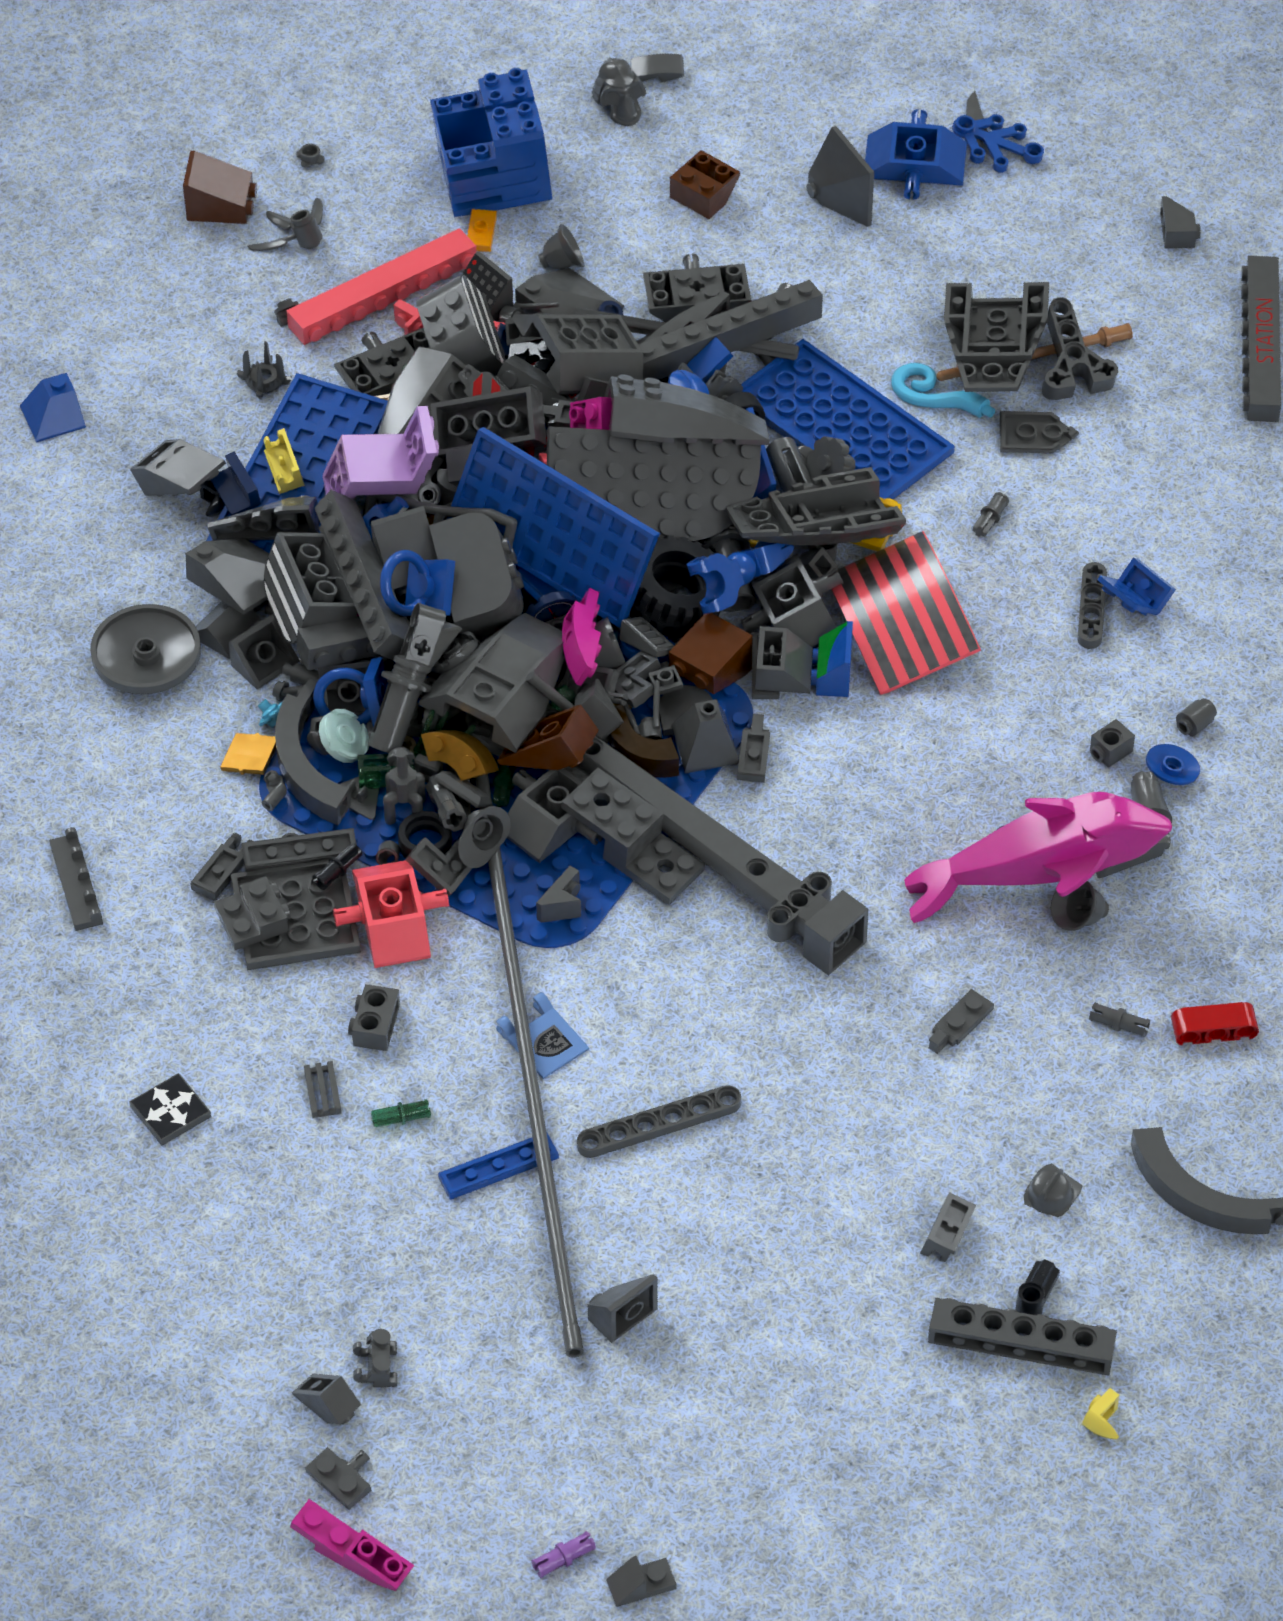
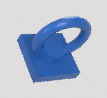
M410 550L395 552L385 562L380 577L381 594L386 605L392 612L400 616H411L417 603L446 612V616H450L455 561L448 559L423 560L419 554ZM409 561L405 605H402L393 595L391 578L395 567L400 562Z
M372 658L366 674L352 668H336L325 673L316 683L313 694L314 705L319 715L325 716L331 712L324 699L325 690L328 685L338 679H350L361 685V701L365 708V711L358 716L357 720L360 724L364 725L372 720L374 728L387 689V679L381 676L382 671H385L383 658Z

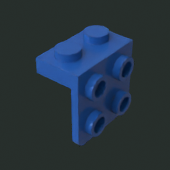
M1134 557L1119 579L1100 575L1097 579L1103 585L1101 589L1112 597L1117 596L1122 600L1120 604L1132 613L1136 610L1145 616L1148 613L1158 615L1176 591L1172 585L1142 561Z

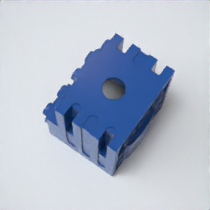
M512 68L508 73L500 75L492 72L487 73L483 78L478 79L479 90L430 100L438 153L454 217L471 215L472 209L497 211L553 200L545 137L527 69Z

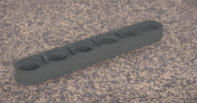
M722 1086L585 1129L577 1137V1150L582 1156L593 1158L733 1114L741 1106V1092L734 1086ZM724 1096H732L736 1099V1102L732 1105H725L721 1103L720 1099ZM702 1104L707 1106L709 1110L706 1113L699 1114L693 1111V1107ZM670 1113H676L681 1116V1119L677 1122H669L665 1117ZM642 1122H650L654 1127L649 1131H642L637 1126ZM619 1130L624 1132L626 1136L621 1140H614L610 1137V1134ZM592 1139L597 1141L598 1145L595 1148L588 1149L583 1147L582 1143L585 1140Z

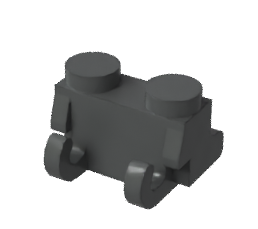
M380 1328L371 1331L366 1338V1344H369L368 1348H362L361 1342L354 1343L353 1353L357 1356L368 1357L367 1375L362 1374L361 1368L353 1371V1379L356 1382L373 1383V1387L376 1388L397 1387V1373H390V1355L397 1354V1342L390 1340L391 1335L387 1330Z

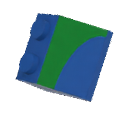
M847 621L819 637V648H813L812 665H817V669H812L811 686H816V696L849 697L853 621Z

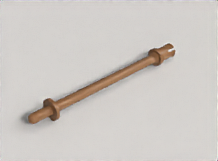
M1125 323L1124 325L1111 328L1107 326L1101 327L1097 334L1082 338L1086 347L1095 344L1109 347L1112 343L1132 339L1133 333L1130 324ZM1054 345L1036 348L1032 359L1056 354ZM956 365L954 368L939 371L936 377L939 381H945L960 377V373Z

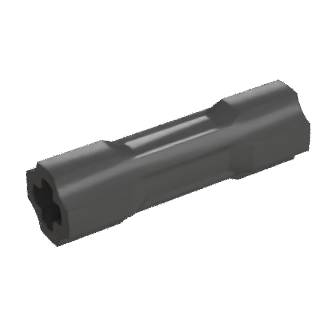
M435 775L429 777L425 789L431 802L438 809V815L444 828L451 829L453 832L463 829L467 816L461 804L456 801L454 793L435 781Z

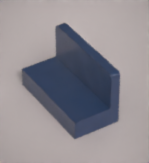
M235 451L225 455L228 468L220 471L210 481L232 516L248 511L260 505L261 502L255 484Z

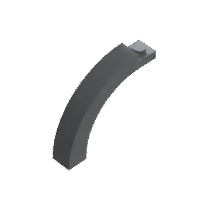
M309 678L305 686L299 688L296 697L290 694L286 695L278 712L275 726L278 764L282 777L294 797L315 815L335 825H339L351 805L349 788L333 782L318 772L308 761L300 745L304 726L315 709L313 694L318 680Z
M1162 1127L1132 1130L1131 1148L1139 1170L1153 1190L1180 1213L1204 1225L1234 1233L1269 1234L1271 1223L1283 1226V1197L1249 1199L1231 1196L1209 1188L1192 1177L1176 1161L1166 1143Z

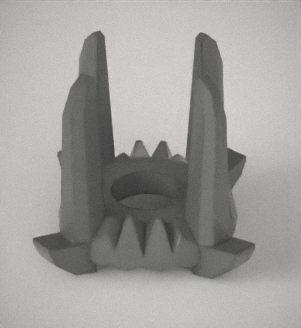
M264 341V363L257 361L256 364L253 363L251 366L249 351L247 350L243 354V371H237V376L242 380H246L247 385L256 392L257 397H263L264 393L272 392L281 385H287L292 376L285 375L283 359L279 354H276V363H272L273 355H270L267 341ZM262 373H269L271 377L263 380Z

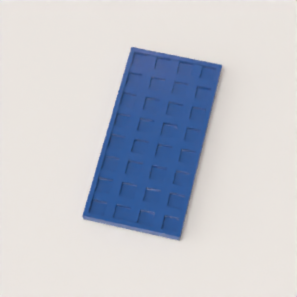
M296 373L245 467L258 490L261 502L260 505L254 508L303 495L316 497L319 503L326 496L322 475L341 435L378 434L388 401ZM284 428L305 486L279 494L264 452L266 447L263 440L266 436L269 437L270 442L278 440L277 431ZM224 506L217 520L231 516L226 506ZM210 534L206 541H212ZM252 540L250 542L270 553L274 540Z
M485 427L477 431L451 504L452 507L491 508L517 520V528L512 548L518 560L516 565L555 589L569 592L570 596H576L579 603L589 588L598 591L597 604L600 605L597 614L603 618L608 617L609 621L619 628L621 627L622 620L628 619L660 535L659 532ZM494 522L504 537L506 526Z

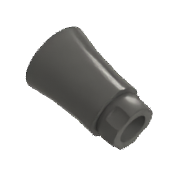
M1151 771L1136 773L1132 777L1133 780L1131 782L1132 800L1170 819L1172 824V816L1165 803L1158 778Z

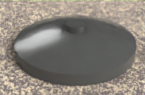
M141 604L124 608L106 618L96 629L92 637L90 651L93 667L106 684L122 692L143 695L169 690L186 680L199 662L201 645L198 630L186 615L176 609L163 605Z

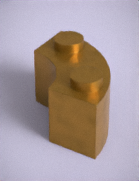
M440 730L421 734L428 761H441L449 764L457 772L461 781L499 771L494 757L486 746L467 733L457 730Z

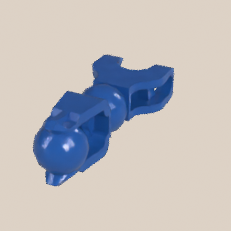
M758 541L755 547L734 552L727 558L720 553H715L708 557H697L688 562L687 567L690 576L698 574L706 583V596L699 602L703 615L719 612L733 606L737 601L739 588L749 584L754 577L768 574L781 567L795 549L794 545Z

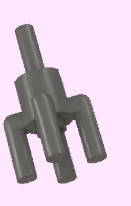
M398 749L396 751V768L390 770L385 775L384 817L385 823L389 825L396 822V803H409L412 805V813L423 811V803L426 801L424 775L420 772L417 773L416 770L409 766L405 749Z

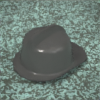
M491 806L483 810L473 811L467 816V821L463 825V833L458 843L459 858L464 865L469 868L484 866L505 841L511 828L510 817L505 810L500 807Z
M1050 1163L1043 1166L1027 1186L1024 1193V1204L1038 1212L1060 1217L1069 1210L1080 1194L1083 1185L1067 1175L1063 1169H1059Z

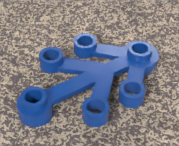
M993 114L989 118L974 120L970 116L962 115L952 124L953 133L960 138H964L971 151L970 160L973 163H982L986 154L985 150L979 147L976 138L984 141L994 160L992 167L996 172H1005L1009 163L999 147L1023 156L1024 160L1029 164H1037L1042 161L1044 148L1039 143L1030 142L1022 146L1004 139L1008 137H1013L1016 140L1024 139L1027 132L1024 124L1016 123L1011 127L1003 128L1004 118L999 114ZM989 127L993 131L987 132L981 129Z

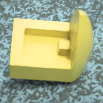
M1109 1388L1102 1396L1097 1395L1090 1403L1082 1425L1092 1433L1103 1438L1118 1439L1117 1432L1107 1420L1118 1409L1119 1394Z

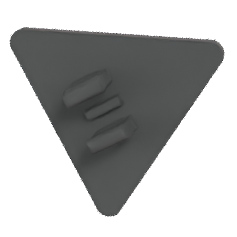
M379 769L340 784L349 788L350 810L370 820L373 819V821L376 817L382 775Z

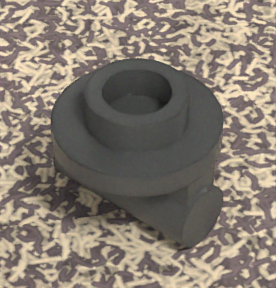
M291 298L277 303L278 308L274 310V313L281 327L288 325L286 310L299 305L298 301L292 302Z

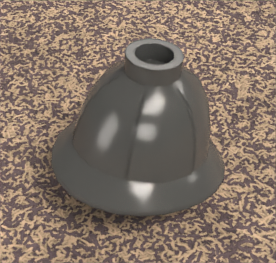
M560 224L557 233L547 240L543 247V252L538 255L544 268L551 266L554 269H565L574 265L584 267L583 256L574 236L565 225Z
M1086 881L1078 889L1064 897L1059 896L1056 890L1051 900L1050 910L1053 921L1057 926L1067 931H1076L1106 917L1109 912V905L1104 900L1102 894L1094 889L1090 882Z

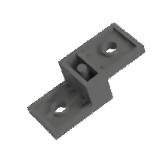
M600 768L594 770L562 801L561 808L605 839L604 860L668 905L705 869V863L661 833L664 813ZM601 799L609 804L607 806H598L594 802ZM666 865L672 871L663 873L658 870V867Z

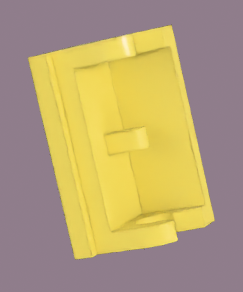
M284 428L277 431L278 440L270 442L268 436L263 440L266 447L264 452L279 494L305 486Z

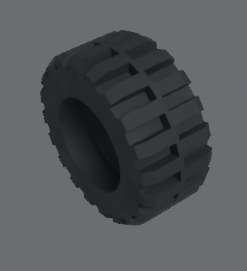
M674 535L664 536V539L658 537L632 605L630 617H642L662 635L668 636V639L676 640L677 637H683L703 616L699 602L706 596L707 591L706 583L700 575L690 576L687 563L697 557H708L714 554V552L709 548L706 550L697 541L695 543L688 541L686 537L681 536L680 539L674 538ZM657 580L678 582L688 588L692 595L671 593L661 587ZM721 611L714 612L713 614L719 617Z

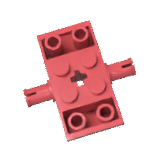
M406 860L352 870L359 902L355 906L333 909L336 927L357 922L364 924L374 968L431 958L424 910L449 907L447 890L443 889L421 894L418 890L414 869Z

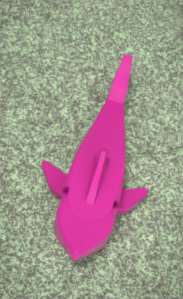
M1090 792L1068 799L1028 798L1025 800V806L1032 810V812L1004 825L949 859L936 860L919 867L904 879L905 887L909 893H925L909 909L911 920L913 923L932 916L951 898L958 885L1010 886L1059 882L1056 887L1058 895L1061 897L1067 896L1083 885L1096 872L1144 855L1171 832V821L1164 815L1129 798L1107 792Z

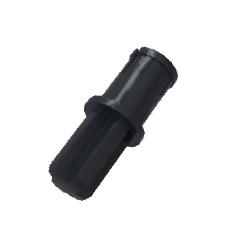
M351 844L337 857L329 858V863L312 876L313 882L318 888L325 890L338 877L346 875V869L362 856V850L356 844Z

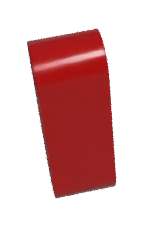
M1248 1002L1184 1007L1175 1010L1171 1014L1176 1043L1181 1046L1183 1043L1188 1042L1203 1044L1212 1043V1040H1221V1042L1241 1040V1037L1253 1039L1259 1033L1254 1007Z

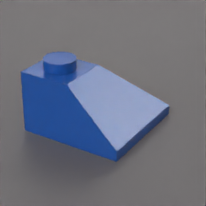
M67 372L41 380L20 404L22 413L36 442L86 428L75 389Z

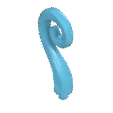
M905 364L897 368L892 375L891 386L893 391L901 400L911 405L925 408H958L978 418H981L983 415L991 418L995 414V408L990 406V400L975 392L923 393L932 390L937 382L935 371L925 364ZM913 375H920L926 378L923 381L913 380L911 382L912 389L905 384V380Z

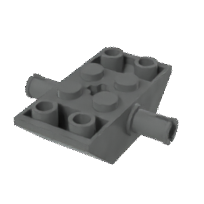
M692 253L693 261L690 260V254L683 257L685 269L643 273L649 313L666 323L696 304L724 292L730 294V309L751 302L745 264L700 267L698 255Z
M424 328L384 344L375 332H370L373 339L366 333L362 337V343L368 350L335 363L334 368L351 390L371 396L390 394L394 382L402 372V368L408 363L418 347L430 349Z
M798 554L786 559L781 567L776 568L772 572L754 577L751 584L762 603V609L740 621L749 634L759 629L760 626L770 623V625L773 624L777 628H788L811 647L817 648L819 647V637L836 628L831 615L821 599L823 597L822 594L844 582L836 568L815 580L814 578L811 579Z
M577 765L573 768L568 766L560 770H549L536 780L524 769H520L519 773L517 772L514 775L512 784L519 787L523 792L517 796L508 812L511 828L507 839L539 863L578 832L591 841L593 845H597L598 841L601 842L602 836L561 808L562 801L590 774ZM601 799L594 802L598 806H607L609 804Z

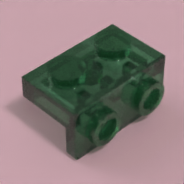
M388 754L358 755L359 788L363 786L369 789L386 787L385 775L390 770L396 768V766H387L389 764L387 761ZM409 765L413 770H415L414 765Z

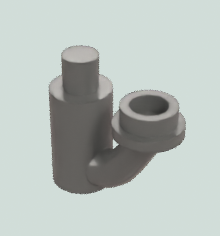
M286 663L282 673L290 676V680L300 684V686L289 687L288 682L278 681L273 688L272 695L278 701H282L287 694L296 697L299 688L304 687L309 678L319 680L318 671L315 669L308 670L306 666L296 663L294 666Z

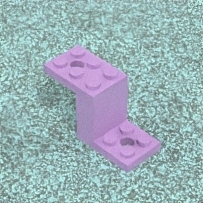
M417 406L404 434L341 435L322 475L325 493L327 494L332 489L351 499L355 498L356 495L416 494L421 484L424 483L425 476L428 470L431 469L435 456H438L439 453L438 441L434 440L433 436L434 420L432 416H429L428 406Z

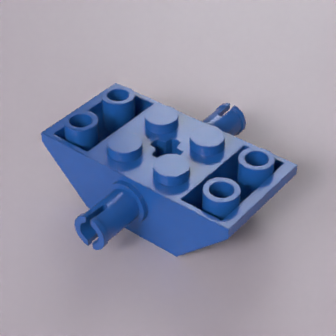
M918 109L912 111L911 123L892 122L867 136L865 161L874 171V179L905 181L903 195L909 200L911 191H913V200L919 198L920 183L963 186L967 142L943 125L926 124L928 114L922 109L920 118H918Z

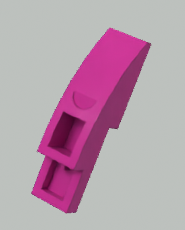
M591 588L588 589L580 603L574 602L564 618L562 627L563 651L566 663L575 683L579 686L583 684L587 677L591 678L594 675L598 665L594 661L602 645L598 644L601 632L594 629L596 622L593 621L600 608V605L597 604L599 592Z
M308 1499L290 1524V1528L315 1544V1551L381 1587L396 1591L414 1567V1564L363 1529L358 1533L310 1499Z

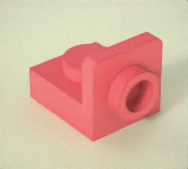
M401 299L393 305L395 321L401 328H404L405 335L424 328L416 307Z

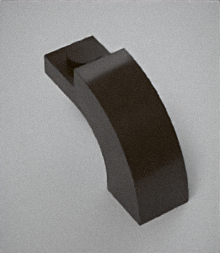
M623 705L615 706L624 723L609 734L610 746L654 777L679 776V756L671 737L654 740L639 735L631 727Z

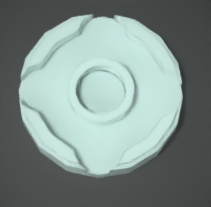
M335 709L326 714L319 724L321 743L326 751L336 760L343 763H353L360 759L369 749L368 731L364 724L359 723L357 720L359 717L353 712L346 709Z

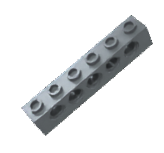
M935 1297L929 1326L928 1343L1110 1376L1117 1330L1109 1329L1103 1325L1092 1326L1081 1324L1074 1320L1053 1319L1042 1314L1031 1315L1020 1313L1013 1309L1003 1310L980 1303L970 1304L959 1302L953 1298L942 1299ZM963 1322L966 1323V1325H960L958 1323ZM1019 1333H1024V1334H1027V1336H1021V1335H1018V1334H1019ZM1079 1344H1085L1088 1347H1082Z

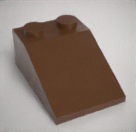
M580 704L543 718L516 753L505 748L497 761L500 765L560 770L568 766L573 768L583 761V755L593 745V739L599 729Z

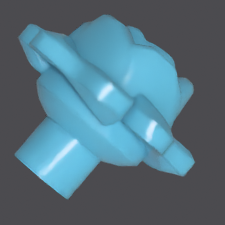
M264 699L258 705L263 712L262 719L259 722L260 727L268 724L271 728L276 726L277 715L282 702L278 705L270 704Z

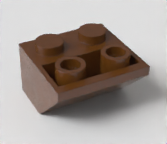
M700 150L670 176V198L710 219L726 205L740 177V171Z

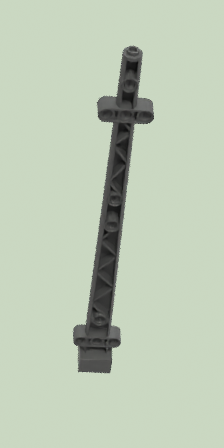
M452 613L450 616H446L445 622L455 624ZM549 703L543 718L562 711ZM595 736L593 745L587 749L583 755V761L578 766L588 774L600 768L664 813L662 831L768 911L767 934L771 940L785 942L796 933L804 938L803 957L828 976L867 942L869 909L844 890L831 900L832 880L828 874L819 871L813 872L804 880H799Z

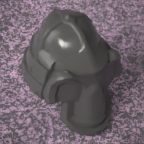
M608 58L600 67L599 75L591 91L592 98L602 107L611 105L610 119L613 122L622 126H632L641 118V108L637 99L646 95V87L634 71L631 70L626 60Z

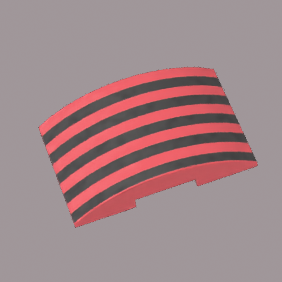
M924 531L837 570L844 583L832 589L833 594L846 621H853L852 634L880 695L896 690L981 651L955 592Z

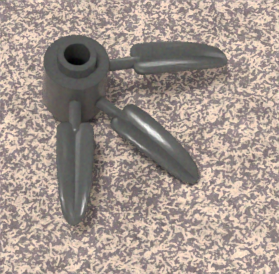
M316 197L311 214L308 210H300L294 213L291 218L267 211L266 216L272 223L286 230L292 228L294 234L277 240L247 246L253 251H266L286 246L287 241L297 239L299 246L302 248L313 249L317 247L323 238L318 226L321 224L323 216L322 201Z

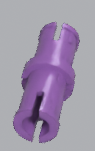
M585 1531L564 1544L559 1542L555 1545V1549L536 1559H532L531 1563L534 1570H539L538 1576L543 1578L564 1565L569 1567L573 1564V1560L590 1551H594L596 1545L592 1537L588 1538L590 1533Z

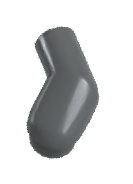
M271 770L264 776L269 794L262 801L263 807L268 811H273L287 792L282 776L278 775L277 771Z

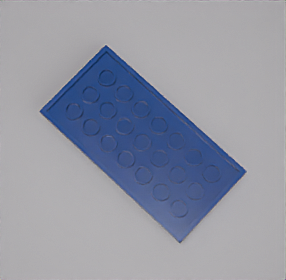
M801 339L795 344L799 346L797 360L776 358L741 384L743 386L742 392L753 394L763 407L766 425L781 436L794 439L797 447L807 446L814 450L815 441L823 436L843 439L845 444L849 446L848 454L855 460V470L868 467L873 469L880 480V498L895 499L954 454L955 445L805 339Z

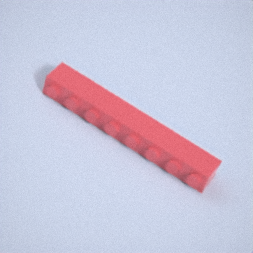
M458 228L286 310L288 327L303 345L312 341L316 342L326 334L339 331L349 323L360 321L374 311L383 310L389 304L399 299L404 300L410 294L420 289H427L431 284L441 279H448L452 274L466 269L476 253V245Z

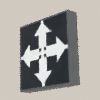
M179 1073L129 1101L131 1109L161 1146L211 1117V1111Z

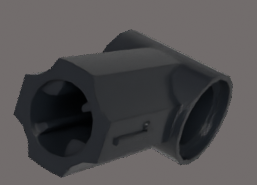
M1045 1259L1035 1262L1025 1283L1018 1289L1016 1311L1031 1315L1042 1314L1043 1306L1060 1275V1270L1053 1262Z

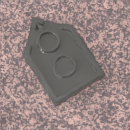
M1000 411V452L1054 453L1079 435L1076 429L1072 426H1066L1053 412Z

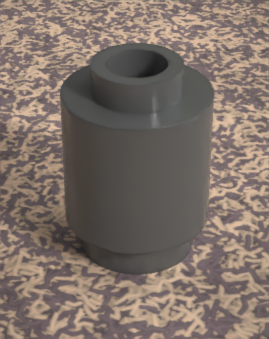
M1206 698L1195 700L1177 714V728L1182 734L1194 737L1214 721V717L1217 715L1216 707Z

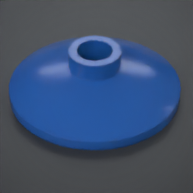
M1159 744L1153 746L1146 755L1147 767L1157 778L1174 785H1188L1196 781L1200 774V765L1197 759L1190 752L1179 746Z

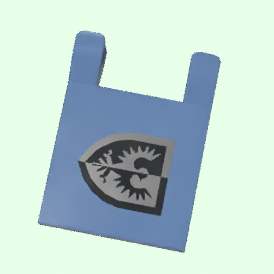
M540 992L533 997L535 1001L533 1007L541 1016L530 1022L529 1028L536 1071L544 1079L589 1050V1047L554 1009L548 997L543 992ZM502 1016L496 1021L498 1024L496 1030L519 1053L515 1027L507 1016Z

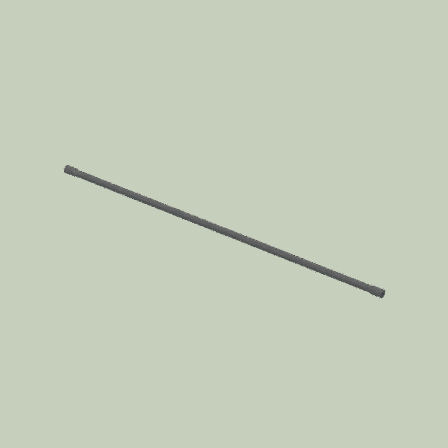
M469 713L463 717L467 734L470 723L477 722L476 717ZM488 774L476 777V787L490 796L491 805L487 807L493 806ZM499 846L488 861L563 1324L562 1334L566 1356L574 1358L581 1356L584 1353L581 1330L577 1321Z

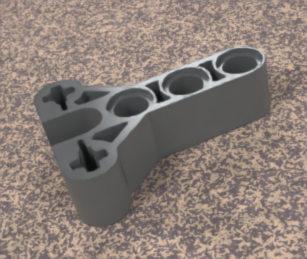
M1063 297L1053 299L1048 310L1047 326L1058 361L1055 367L1045 375L1042 386L1043 396L1049 400L1073 397L1076 388L1073 376H1081L1085 379L1090 394L1111 390L1117 378L1118 366L1112 360L1101 358L1085 346L1071 302ZM1073 356L1077 358V360L1071 359L1069 357Z

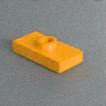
M472 209L467 236L476 245V251L491 252L497 211Z

